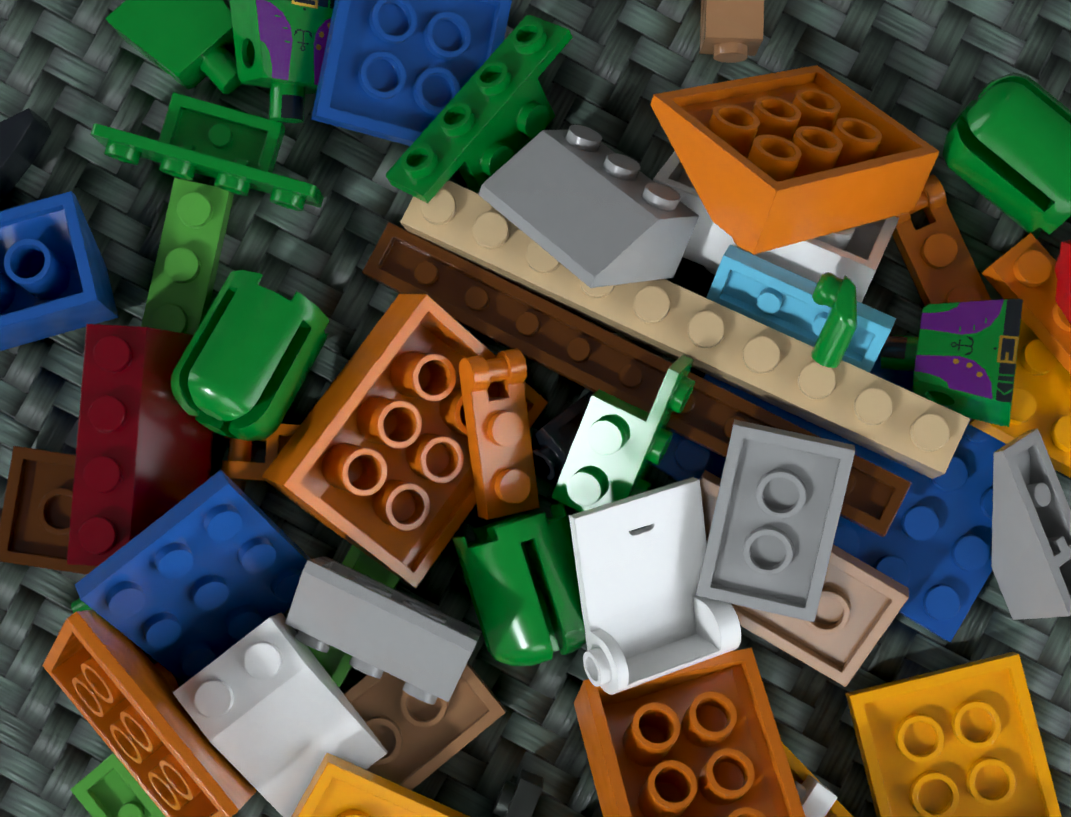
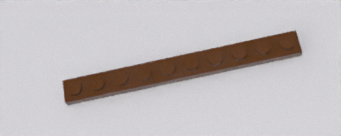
M388 222L362 271L366 277L399 294H427L461 325L508 349H519L524 357L594 392L600 389L648 413L652 409L668 368L673 364ZM689 372L687 377L694 380L695 385L690 398L680 414L675 411L672 412L666 426L667 429L724 458L727 455L734 419L819 437ZM854 454L840 516L884 537L912 483Z

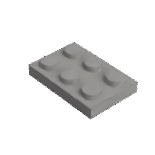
M734 419L696 596L815 622L854 459L855 446Z

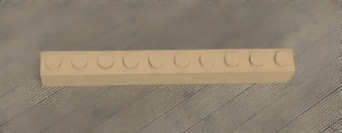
M449 180L429 203L413 196L401 220V224L408 232L534 295L675 360L682 355L694 359L692 368L931 479L946 473L970 421V418L843 360L836 368L822 366L811 357L814 347L666 279L590 288L481 196Z

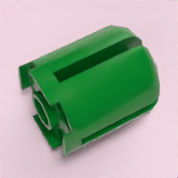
M1013 72L990 81L979 93V98L972 100L961 112L946 135L942 156L950 170L1026 232L1032 233L1038 239L1041 230L1050 235L1071 216V111L1029 76Z
M237 270L231 271L176 365L171 375V389L173 396L186 413L196 416L195 419L213 432L245 441L265 440L279 428L326 342L329 333H325V329L330 320L318 306L301 293L296 291L290 301L272 290L259 286L258 284L263 277L262 274Z
M563 503L549 505L552 517L547 518L545 512L531 516V514L521 515L520 513L473 529L476 540L468 544L465 537H453L488 652L496 661L511 666H533L552 660L553 652L560 650L562 655H567L580 649L586 643L571 528Z

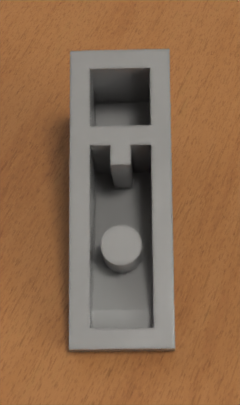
M1038 428L1028 430L994 452L991 567L1013 620L1071 616V510Z

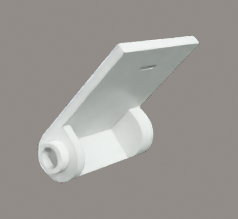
M694 477L569 515L587 651L583 655V664L587 677L594 686H600L606 693L613 695L733 651L739 647L741 643V627L731 603L696 596L707 546L699 479Z

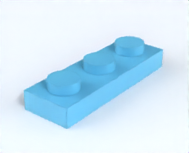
M729 245L724 253L706 297L814 347L830 307L818 305L813 301L812 295L817 285L816 282L733 245ZM857 301V329L842 360L870 373L896 318Z

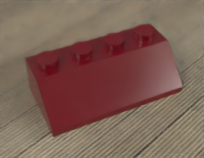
M87 324L67 554L68 565L99 566L210 479L214 432L195 419L196 416L186 413L173 396L171 389V375L194 335L150 327Z

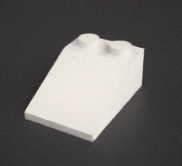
M281 612L265 620L175 690L173 694L209 742L283 817H291L326 753L367 770L386 755L388 751L308 646L295 638L297 632L293 627L285 624L286 618Z

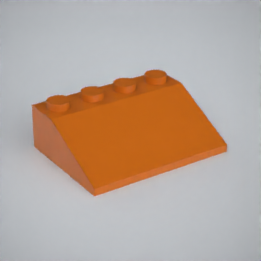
M818 65L653 94L650 104L711 220L729 234L737 246L751 252L753 255L914 211L940 152Z
M399 294L262 475V478L315 519L411 587L417 588L476 505L459 376L460 361L463 358L481 355L485 360L496 358V355L427 294ZM498 381L490 383L487 389L488 398L499 396ZM524 381L530 428L548 402Z
M94 610L76 611L65 620L42 666L165 817H232L257 790L209 742L175 697L173 692L179 688V685L173 674L159 662L153 664L139 646Z
M752 647L724 653L613 695L606 693L600 686H594L589 679L583 681L574 701V707L603 817H805Z

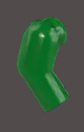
M825 272L821 274L812 298L816 304L828 306L830 310L811 352V357L822 366L836 368L840 365L857 329L856 286L846 275L841 279L833 273Z

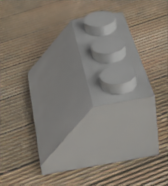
M571 125L568 130H542L481 185L479 196L590 288L674 278L699 218L698 214L679 201L681 197L677 191L669 186L652 181L640 172L641 166L637 161L628 156L615 153L601 142L602 136L598 132L581 125Z
M326 556L307 560L285 624L299 630L295 638L301 643L324 653H327L330 646H333L352 656L349 665L379 679H381L385 671L405 681L402 688L404 692L433 705L438 697L449 702L482 633L477 628Z

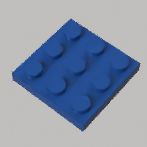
M335 0L311 120L411 146L504 41L512 0Z
M220 470L78 581L75 587L81 601L183 683H186L269 617L281 612L283 614L291 607L302 571L307 560L311 558Z

